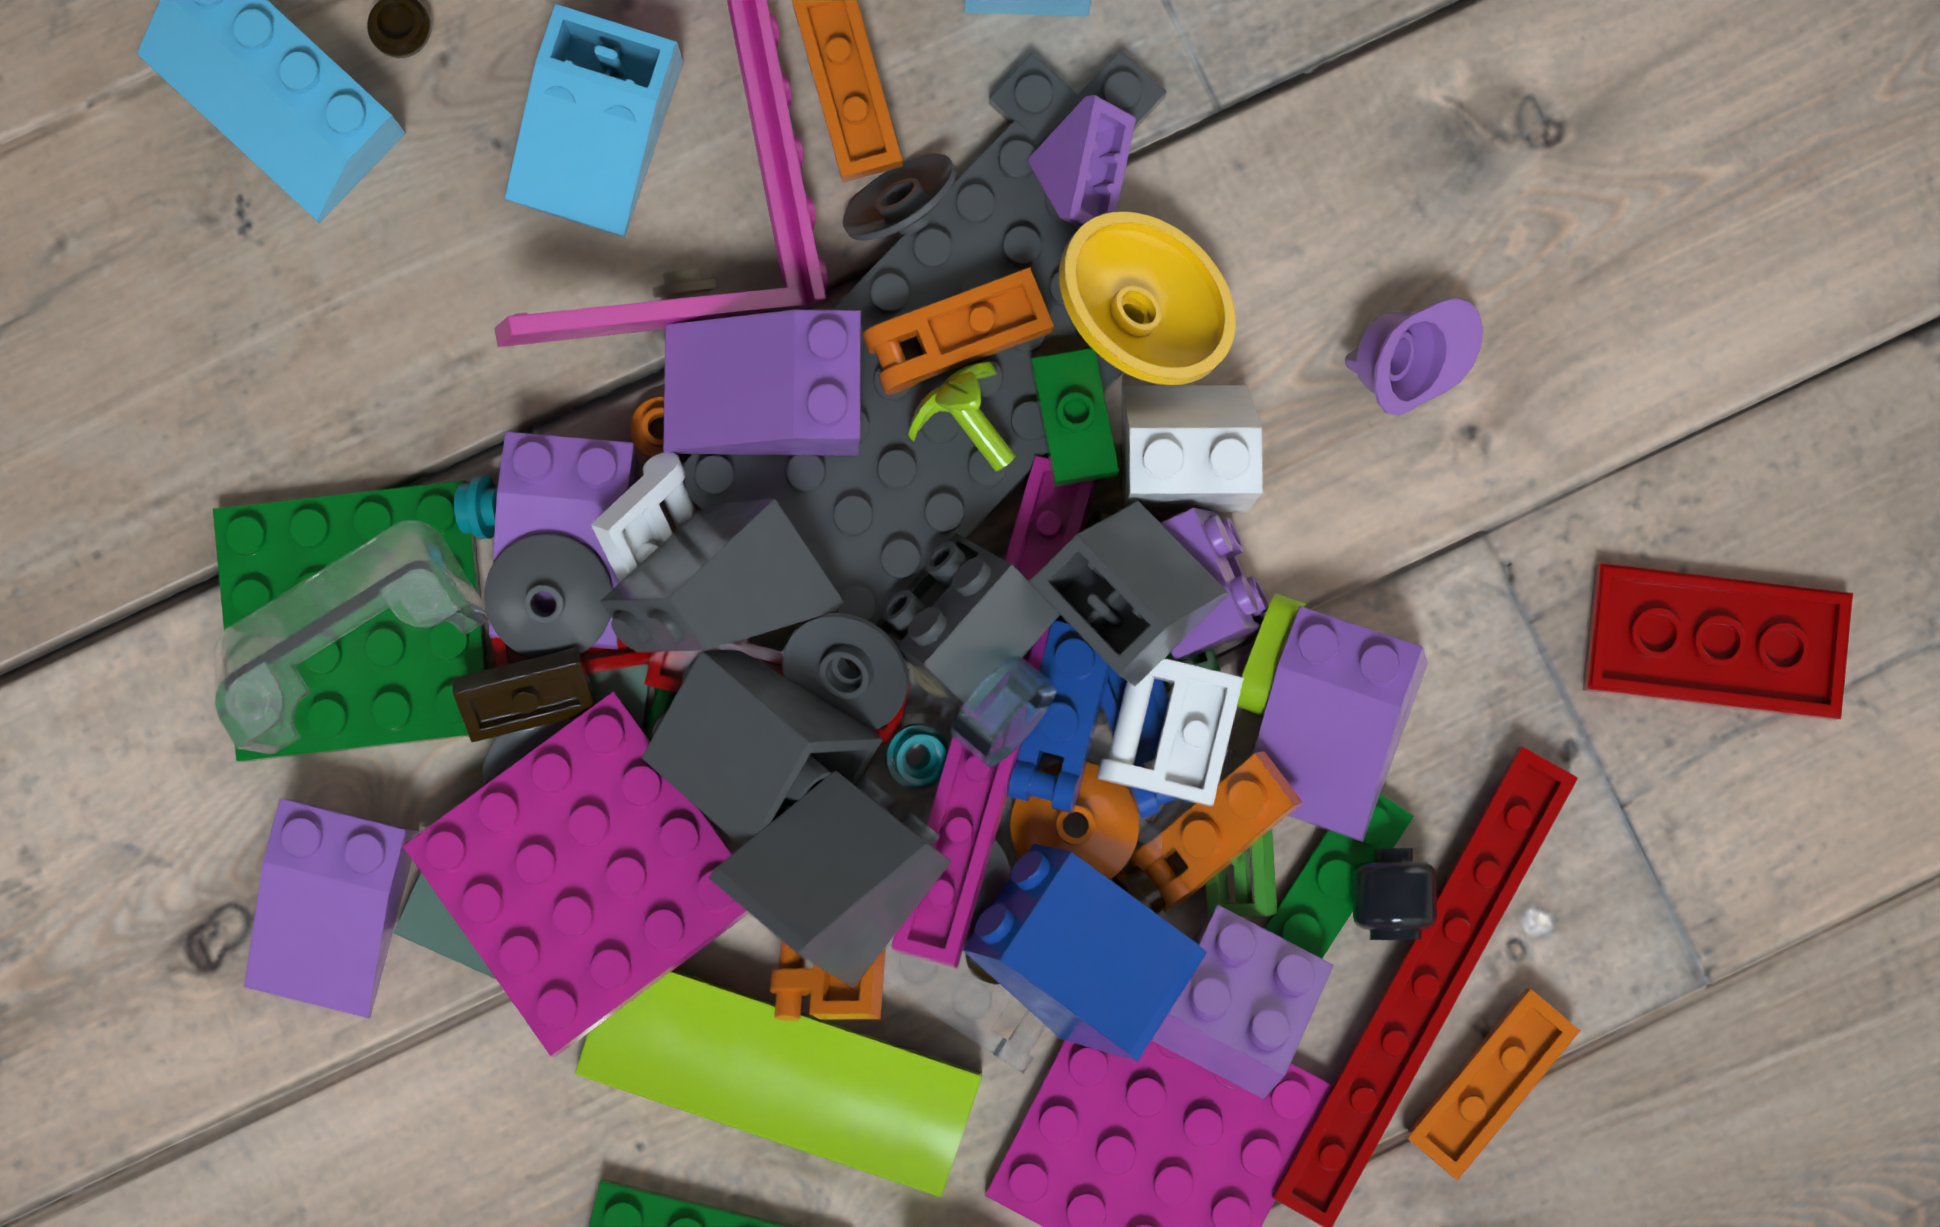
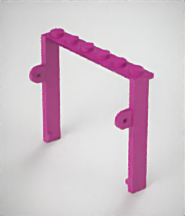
M727 0L784 288L527 314V312L515 313L512 316L506 317L494 328L497 347L665 330V325L788 310H810L826 299L827 269L823 259L817 255L813 235L815 209L811 198L805 195L801 175L803 148L798 136L793 135L788 110L791 104V88L787 77L781 74L777 54L779 28L774 15L769 14L767 0Z

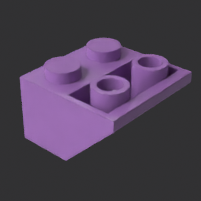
M1192 508L1161 522V525L1229 593L1171 651L1174 660L1187 659L1258 632L1264 619L1262 614L1267 611L1269 605L1256 577L1252 576L1247 579L1236 556L1244 552L1243 544L1230 518L1221 520L1218 512Z

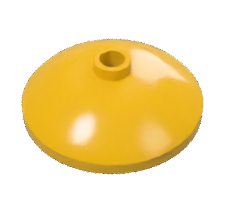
M1126 211L1111 212L1099 215L1086 222L1073 235L1064 248L1059 266V284L1066 310L1087 344L1112 366L1126 374L1150 383L1182 385L1192 383L1208 375L1228 354L1236 330V314L1232 295L1223 275L1209 255L1194 240L1179 229L1149 215Z

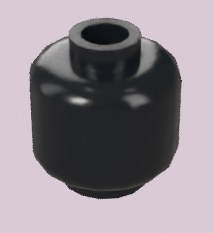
M1413 848L1374 849V862H1364L1354 868L1352 873V895L1355 924L1362 929L1370 930V940H1421V930L1433 926L1437 920L1436 872L1433 866L1427 862L1413 861Z

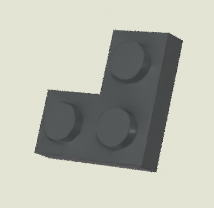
M1120 50L1079 94H1076L1031 53L989 98V105L1010 124L1016 119L1043 143L1086 96L1096 95L1136 117L1135 131L1165 99L1167 91Z

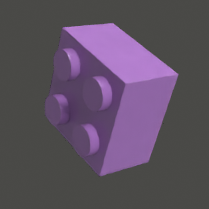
M1217 905L1194 939V942L1200 945L1207 954L1151 1041L1264 1099L1286 1075L1334 965Z

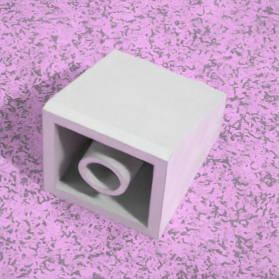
M1248 385L1121 386L1122 506L1124 508L1137 501L1149 512H1185L1192 508L1215 512H1248L1263 493L1262 426Z

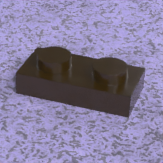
M579 647L452 678L453 695L471 743L579 717L596 704L595 694Z

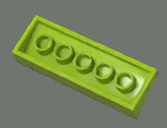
M676 969L587 1034L574 1073L575 1075L942 1198L983 1077L980 1071L825 1019H818L804 1012H801L800 1020L798 1021L775 1019L774 1002Z

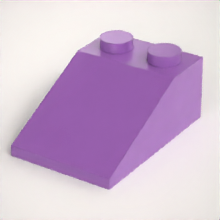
M788 310L665 325L664 453L858 456L860 444L861 311Z
M505 432L497 488L493 564L505 549L522 538L543 533L565 535L580 541L601 559L610 575L614 589L619 584V581L591 524L639 480L640 465L634 443ZM538 592L535 594L534 603L540 611L550 613L556 610V600L550 593ZM612 617L606 630L592 647L618 649L619 638L612 629ZM489 621L490 638H500Z
M1301 606L1299 607L1276 670L1253 752L1254 754L1265 751L1303 801L1300 806L1288 815L1289 817L1363 842L1428 665L1422 646Z
M280 798L262 864L244 987L371 1018L412 862L411 857L403 846L417 836L420 831L297 800Z

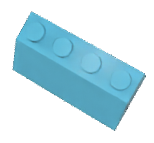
M159 0L136 53L319 224L406 134L395 118L268 0Z

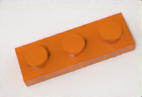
M792 0L842 183L902 167V157L857 0Z
M1525 988L1404 1137L1458 1181L1581 1030L1532 989Z

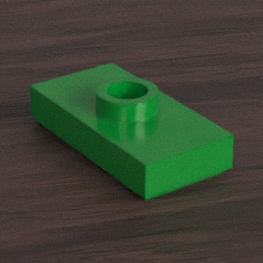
M1090 348L1032 358L1030 367L1054 487L1116 477L1119 473V467L1096 352Z

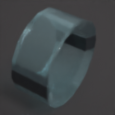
M1021 656L1011 657L997 667L972 693L955 719L951 734L954 739L987 767L997 765L1019 747L1035 729L1054 700L1057 689L1050 680Z

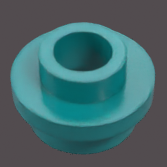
M475 476L471 479L470 483L459 484L454 496V513L458 528L463 534H474L478 539H492L495 534L498 487H495L494 482L489 476Z
M920 723L909 724L898 729L890 737L885 748V765L889 774L901 785L913 789L925 788L941 778L949 747L945 738L933 727ZM916 744L924 745V759L917 765H908L905 758L908 749Z

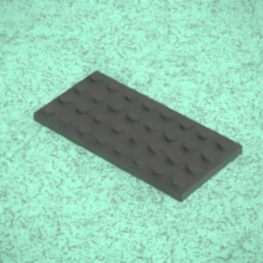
M1016 119L955 181L947 194L931 211L932 219L916 233L911 235L905 233L832 309L861 311L860 444L858 456L692 454L682 464L686 473L683 483L688 492V497L698 510H703L710 504L776 499L844 601V604L832 613L858 616L875 625L882 617V610L888 600L896 593L906 590L923 571L928 556L935 548L948 542L956 533L968 539L1030 473L1035 456L1044 458L1047 455L1030 367L1031 359L1091 348L1073 324L1063 302L1059 284L1061 256L1067 243L1079 230V227L1058 216L1027 161L1042 143ZM1031 268L1054 324L1052 333L926 379L902 392L891 395L885 394L878 377L883 370L876 353L870 354L862 337L864 331L879 323ZM917 336L900 343L906 361L923 355ZM1096 353L1103 392L1105 393L1124 372L1112 366ZM991 362L996 369V375L978 379L981 388L980 410L1016 455L1011 463L997 472L994 471L951 413L939 411L933 414L921 427L914 442L908 437L912 417L920 402L932 390L943 385L945 380L954 372L975 363Z

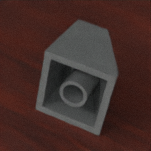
M776 499L710 504L703 510L700 509L600 600L613 619L611 626L616 636L626 646L634 649L636 652L707 651L835 612L844 604V601Z
M707 650L700 651L699 655L685 669L682 677L683 684L669 709L655 723L653 738L645 750L642 759L742 847L835 770L856 785L883 738L872 729L743 651Z
M835 770L717 866L708 878L798 955L854 988L952 861L933 847L940 835L911 812H908L900 821L887 810L895 799L864 775L855 785Z

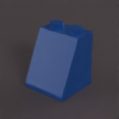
M1033 844L1028 853L1024 854L1015 863L1011 871V878L993 905L981 914L975 925V932L963 948V951L1060 1039L1137 1062L1207 954L1200 945L1073 852Z

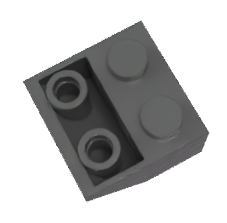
M1139 501L1078 533L1029 581L1119 676L1135 687L1229 595L1224 587Z
M956 533L948 542L939 545L931 552L925 562V568L906 590L896 593L888 600L882 610V617L875 625L894 641L906 661L946 695L974 712L1058 618L1060 613L1012 564Z

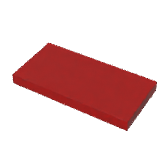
M1599 563L1595 568L1583 690L1827 720H1840L1842 716L1853 593Z

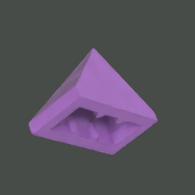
M1096 95L1086 96L1027 159L1058 216L1079 228L1099 215L1117 212L1136 117Z

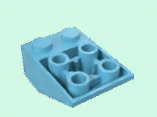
M555 4L535 61L505 200L625 238L683 65L677 41Z

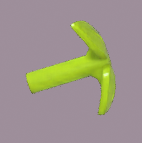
M982 362L965 366L949 376L943 385L932 390L920 402L914 412L908 432L909 439L914 442L919 430L933 414L944 411L952 414L995 472L1011 463L1016 455L980 410L981 388L978 379L996 375L997 372L991 362Z

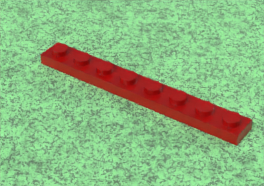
M1523 746L1517 747L1437 893L1436 922L1433 926L1421 930V940H1411L1336 1076L1329 1095L1272 1196L1273 1199L1322 1227H1333L1578 780L1577 776Z

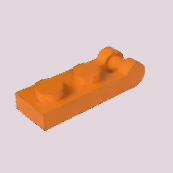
M1027 268L879 323L864 331L862 337L870 354L876 353L883 370L878 377L885 394L891 395L907 390L926 379L1052 333L1054 324L1031 268ZM917 336L923 355L906 361L900 343Z
M1265 751L1254 753L1218 784L1213 806L1195 803L1157 837L1134 852L1128 864L1131 868L1135 866L1140 867L1147 874L1166 903L1163 909L1164 913L1170 912L1196 893L1208 881L1251 847V845L1300 806L1303 801ZM1175 851L1179 853L1189 867L1180 876L1175 874L1166 861Z

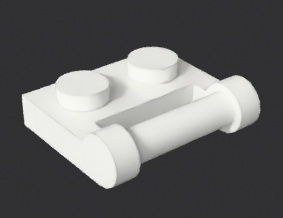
M660 453L650 458L643 466L642 471L644 475L591 524L619 583L673 535L659 505L662 501H664L677 530L697 512L693 502L688 497V492L683 483L686 475L678 455L675 453Z
M1164 658L1136 687L1127 681L1108 759H1101L1097 778L1206 806H1213L1244 678ZM1154 679L1171 682L1173 686L1153 768L1150 770L1134 766V761Z

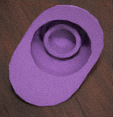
M1455 297L1438 301L1414 313L1390 312L1376 317L1367 326L1360 339L1358 348L1346 355L1345 365L1348 369L1357 373L1363 385L1376 395L1377 403L1385 413L1396 416L1402 415L1418 405L1449 391L1460 383L1471 370L1482 343L1483 326L1480 314L1470 302Z

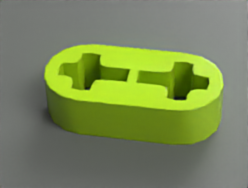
M1279 593L1274 595L1242 674L1244 679L1237 707L1264 716L1276 670L1299 607L1307 608V603Z

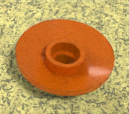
M1063 762L1042 769L1041 772L1059 776ZM1087 762L1078 799L1073 812L1082 814L1088 822L1086 833L1079 838H1072L1064 832L1063 820L1070 813L1052 808V801L1033 796L1030 797L1028 802L1016 799L1011 812L1010 832L1012 843L1019 859L1028 853L1033 844L1071 851L1105 877L1112 879L1128 863L1138 840L1139 817L1131 793L1124 785L1098 779L1099 766Z

